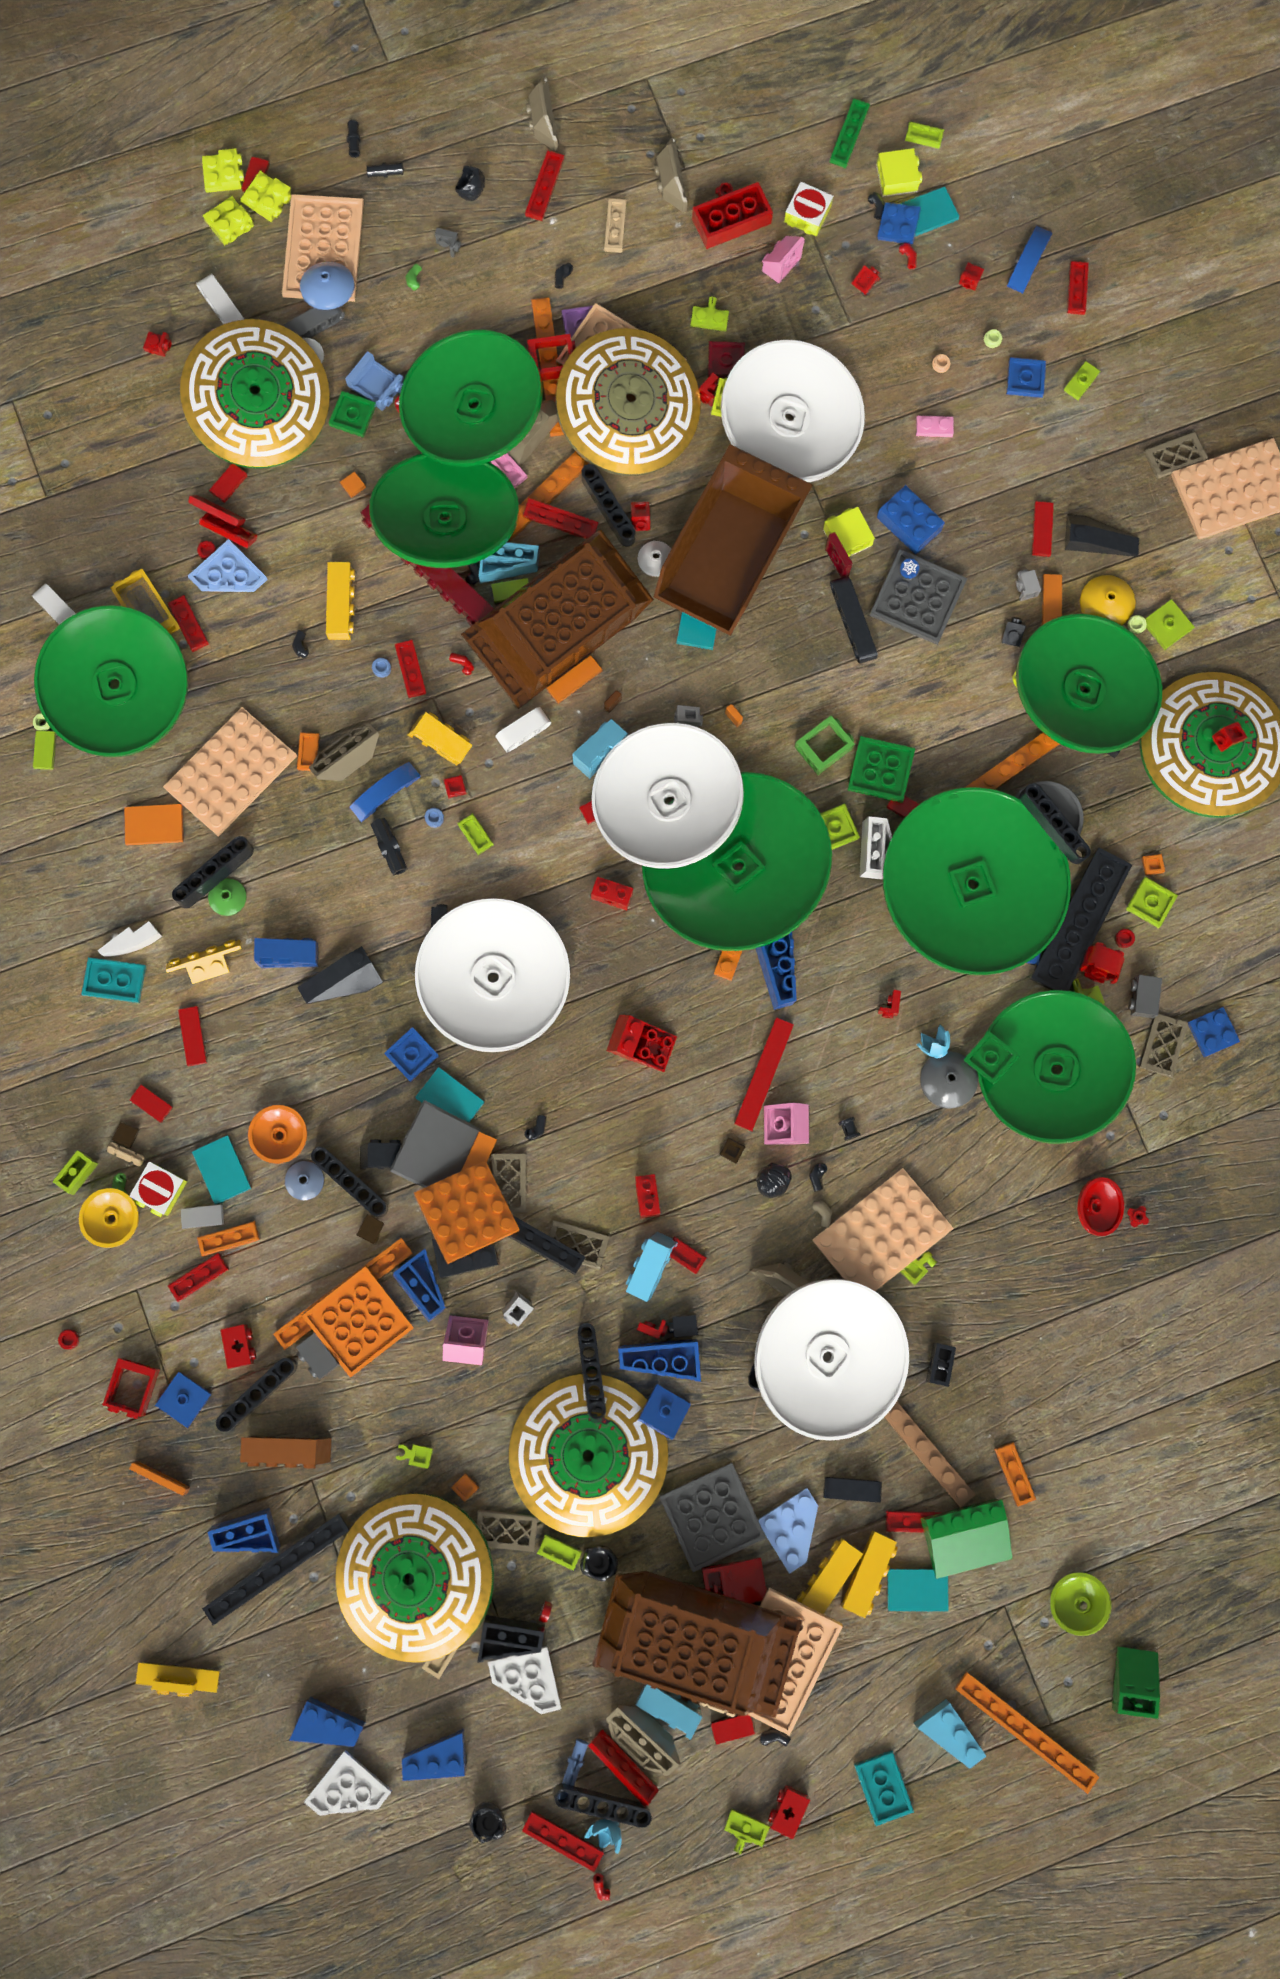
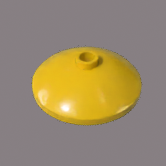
M1102 575L1093 578L1085 585L1080 595V608L1083 614L1100 616L1114 621L1121 626L1131 618L1135 610L1136 601L1133 590L1124 580L1116 576ZM1108 595L1113 596L1114 599H1109Z
M113 1188L101 1189L91 1194L84 1201L79 1212V1226L84 1237L90 1243L104 1248L117 1247L127 1242L135 1233L139 1222V1212L134 1200L127 1193ZM112 1215L115 1216L114 1222H110L109 1220L110 1216Z

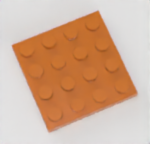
M486 1161L414 1192V1196L447 1264L519 1231V1227Z
M366 1265L302 1314L304 1320L350 1378L414 1328Z

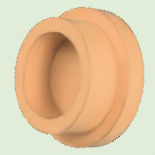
M944 354L937 355L932 361L933 369L939 373L946 372L950 367L948 356Z

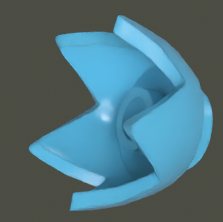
M939 1025L936 1038L921 1033L922 1045L918 1043L917 1046L925 1054L934 1058H941L948 1053L950 1033Z
M599 1819L588 1829L585 1838L598 1834L599 1848L602 1850L611 1843V1845H615V1852L618 1854L622 1842L620 1824L607 1819Z

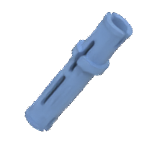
M576 1739L572 1755L568 1758L569 1764L562 1783L575 1785L580 1767H583L584 1764L583 1758L588 1742ZM561 1792L558 1795V1799H565L568 1793Z

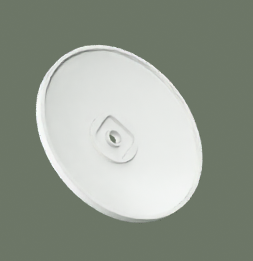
M779 340L765 343L752 349L731 370L721 397L722 422L726 435L733 446L807 482L823 479L839 470L855 452L863 434L865 421L864 404L855 379L836 357L810 343L796 340ZM785 414H791L794 420L788 421L785 418Z
M657 724L630 734L607 754L594 779L592 808L597 826L603 837L621 856L647 867L677 868L707 857L729 837L741 814L744 797L743 781L738 764L732 753L714 735L687 724ZM673 797L675 800L672 804H665L666 798Z
M505 899L476 900L463 904L445 914L426 935L420 947L415 967L417 995L431 1023L451 1041L463 1047L482 1052L513 1050L541 1036L559 1016L565 1004L570 983L568 955L560 936L553 926L533 909ZM490 973H497L499 979L492 983L488 980V975Z
M843 1279L814 1281L795 1289L785 1296L773 1308L765 1320L759 1333L755 1350V1375L758 1388L766 1405L790 1429L804 1436L819 1440L850 1438L876 1425L897 1402L903 1390L909 1366V1347L906 1332L892 1306L872 1289ZM830 1351L831 1359L824 1362V1353Z

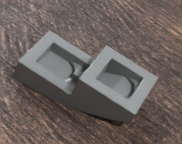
M223 1205L181 1209L182 1229L224 1225Z

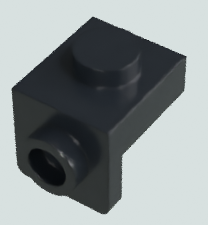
M1017 617L1006 619L1001 643L1020 647L1026 627L1025 623L1022 622L1023 619Z

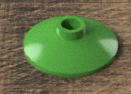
M230 878L224 879L208 894L211 908L223 916H231L240 912L247 899L243 885L237 880ZM229 893V897L224 899L223 894Z

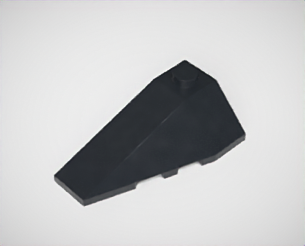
M1067 514L1065 550L1138 557V537L1088 516Z
M361 946L297 988L306 1004H311L332 998L366 993L382 984L383 981Z

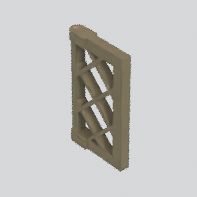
M1195 432L1147 449L1144 452L1156 479L1172 474L1173 471L1208 460V456ZM1191 440L1193 443V447H1190L1182 443ZM1176 445L1179 446L1177 453L1166 450ZM1181 447L1191 451L1188 458L1178 455ZM1162 452L1160 460L1154 458L1153 454ZM1193 452L1197 453L1200 457L1194 460L1190 459ZM1164 453L1174 457L1172 464L1161 461ZM1176 458L1186 462L1181 465L1174 466ZM1161 464L1170 469L1161 472L1159 465Z
M1158 1014L1153 1019L1139 1068L1173 1078L1188 1023ZM1159 1021L1165 1022L1167 1028L1158 1032ZM1171 1027H1181L1178 1037H1176ZM1169 1029L1174 1039L1165 1044L1160 1033ZM1157 1035L1162 1046L1153 1050L1152 1044L1154 1037ZM1175 1041L1176 1047L1174 1054L1171 1055L1166 1045ZM1163 1047L1168 1058L1159 1061L1154 1051ZM1150 1053H1152L1157 1062L1155 1065L1147 1063ZM1170 1059L1169 1070L1163 1069L1161 1063Z
M491 1154L492 1175L496 1183L498 1175L507 1183L500 1191L502 1192L509 1185L517 1192L510 1201L504 1197L507 1205L511 1206L509 1207L511 1213H525L526 1154ZM497 1160H504L507 1164L498 1172ZM513 1160H520L519 1172L510 1164ZM508 1165L517 1173L509 1182L500 1174ZM518 1175L520 1176L519 1191L510 1184ZM519 1194L521 1207H514L510 1202Z
M553 1220L549 1236L555 1237L559 1241L570 1235L575 1244L570 1248L577 1247L580 1254L582 1252L578 1245L589 1240L594 1250L584 1256L587 1257L595 1252L598 1258L596 1263L584 1260L582 1265L600 1270L609 1236ZM557 1227L567 1230L569 1233L558 1238L556 1235ZM572 1233L585 1235L587 1239L576 1243ZM590 1239L602 1240L601 1247L595 1249Z
M478 1509L477 1526L482 1533L487 1531L493 1538L492 1541H486L488 1547L534 1552L538 1518L534 1515ZM483 1516L494 1517L495 1520L486 1527L483 1523ZM509 1518L514 1519L515 1522L506 1529L499 1519ZM498 1521L504 1531L495 1538L488 1528ZM519 1521H532L531 1527L526 1531ZM517 1523L524 1533L515 1540L508 1530ZM504 1533H507L513 1542H498L497 1539ZM524 1535H527L530 1539L529 1545L518 1544L517 1541Z

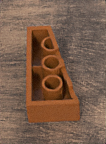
M241 1437L240 1462H247V1466H259V1463H266V1467H278L279 1463L285 1464V1468H297V1464H304L303 1468H316L317 1464L331 1463L332 1438Z

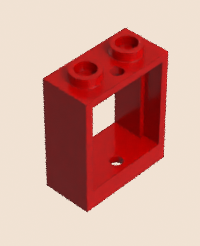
M570 334L527 340L528 352L537 365L542 381L558 379L563 366L539 369L536 349L567 345L568 355L570 356L576 349L575 340L571 341Z
M655 1174L636 1176L635 1185L640 1219L660 1216Z
M118 1358L102 1405L107 1406V1410L110 1412H126V1416L138 1419L139 1416H145L160 1369L124 1358ZM124 1369L150 1376L139 1409L114 1401Z

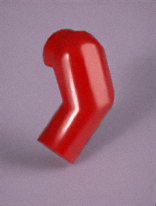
M905 242L899 246V252L902 255L906 253L908 256L907 268L915 269L917 253L910 243Z
M456 653L450 654V662L461 664L464 667L462 672L465 675L469 676L472 674L474 665L466 656Z
M596 1873L593 1876V1886L597 1898L601 1901H608L611 1890L604 1888L602 1874Z

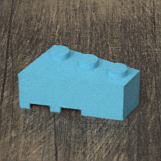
M612 719L604 722L598 731L590 736L573 753V764L590 779L598 771L607 754L621 740L626 738L628 733Z
M660 1232L655 1233L649 1239H645L641 1247L643 1253L641 1257H637L633 1266L636 1268L634 1274H630L627 1279L626 1285H628L626 1292L648 1302L658 1286L666 1263L668 1264L671 1259L669 1256L672 1249L677 1246L678 1242L673 1241L672 1238Z
M947 1699L914 1722V1725L968 1768L973 1767L986 1757Z

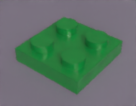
M341 391L329 420V426L364 438L377 406L376 402Z
M988 1031L966 1056L964 1061L995 1085L1018 1059L1019 1054Z

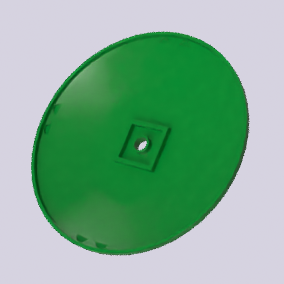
M740 772L744 789L740 817L729 837L707 857L677 868H652L642 865L645 890L654 910L671 930L694 944L714 950L742 951L773 943L794 931L811 915L827 888L832 868V846L823 817L811 800L791 784L769 775ZM675 799L671 800L667 805L672 804ZM735 864H744L741 870L734 869Z
M979 787L959 788L942 792L922 802L903 819L894 832L886 850L883 863L882 880L885 902L900 934L912 948L927 960L957 973L992 975L1007 972L1024 965L1040 954L1051 943L1062 926L1068 911L1071 877L1067 857L1019 799L997 790ZM969 880L976 881V889H971L969 887Z

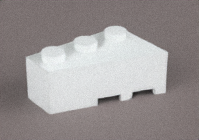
M869 816L862 822L860 877L882 879L884 858L892 838L887 818Z

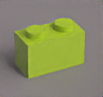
M77 1150L53 1180V1183L68 1194L75 1195L99 1163L84 1152Z

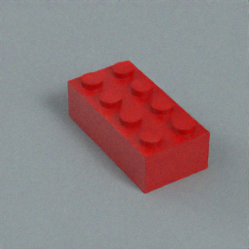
M759 182L695 206L692 210V221L706 249L770 225L773 211Z

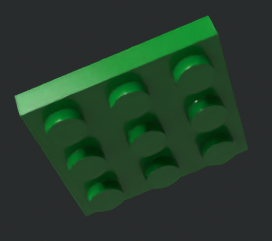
M860 736L847 791L903 803L916 748Z

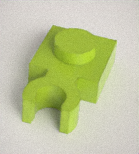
M404 1444L398 1446V1448L405 1450L404 1456L396 1455V1459L405 1460L409 1458V1465L429 1469L433 1448L413 1444L412 1450H410Z

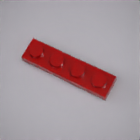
M547 150L525 211L526 217L543 221L565 160L564 155Z
M530 498L527 500L523 513V518L585 539L595 534L599 523Z
M603 1729L600 1730L589 1743V1748L646 1807L659 1792V1789Z
M531 1811L522 1828V1832L592 1872H595L604 1854V1851L534 1811Z

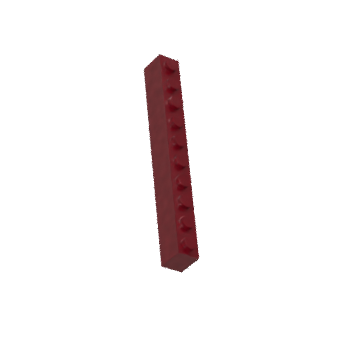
M368 505L360 512L363 519L361 521L368 529H373ZM401 558L407 566L410 564L414 568L413 571L420 578L423 576L427 580L426 583L431 589H437L440 592V597L445 602L449 601L459 615L462 613L469 625L472 626L494 609L452 568L427 567Z

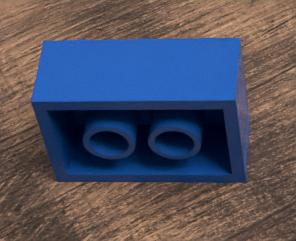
M906 485L879 509L877 519L915 555L942 531L945 524Z

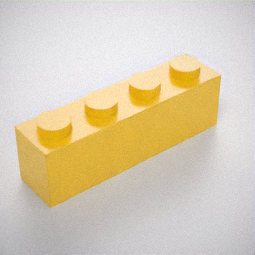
M328 562L326 635L328 640H351V633H354V622H351V615L355 614L354 604H352V598H355V587L352 586V580H355V569H352L350 562Z
M872 1530L863 1555L859 1560L840 1605L842 1608L863 1618L867 1614H871L874 1603H872L875 1595L878 1596L882 1587L880 1581L883 1576L886 1577L890 1568L888 1562L891 1557L894 1558L898 1549L895 1540Z
M842 1538L839 1541L835 1540L830 1548L831 1554L828 1558L824 1557L819 1564L821 1569L817 1575L813 1574L807 1583L809 1587L805 1592L802 1591L796 1601L822 1614L825 1613L863 1555L862 1552Z

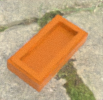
M300 732L297 770L310 771L309 766L313 764L314 759L318 755L319 733Z

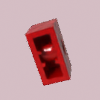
M597 876L591 893V899L627 911L633 896V888Z
M247 1324L220 1329L227 1369L254 1364L256 1351L254 1347H251L250 1340L253 1339L251 1328H248ZM238 1343H243V1347L240 1350L235 1348V1345H238Z
M786 1785L784 1790L781 1789L776 1800L778 1801L777 1807L771 1810L768 1821H770L771 1829L794 1839L809 1805L810 1798L808 1795ZM790 1807L792 1813L788 1812L787 1815H785L784 1809L788 1810Z

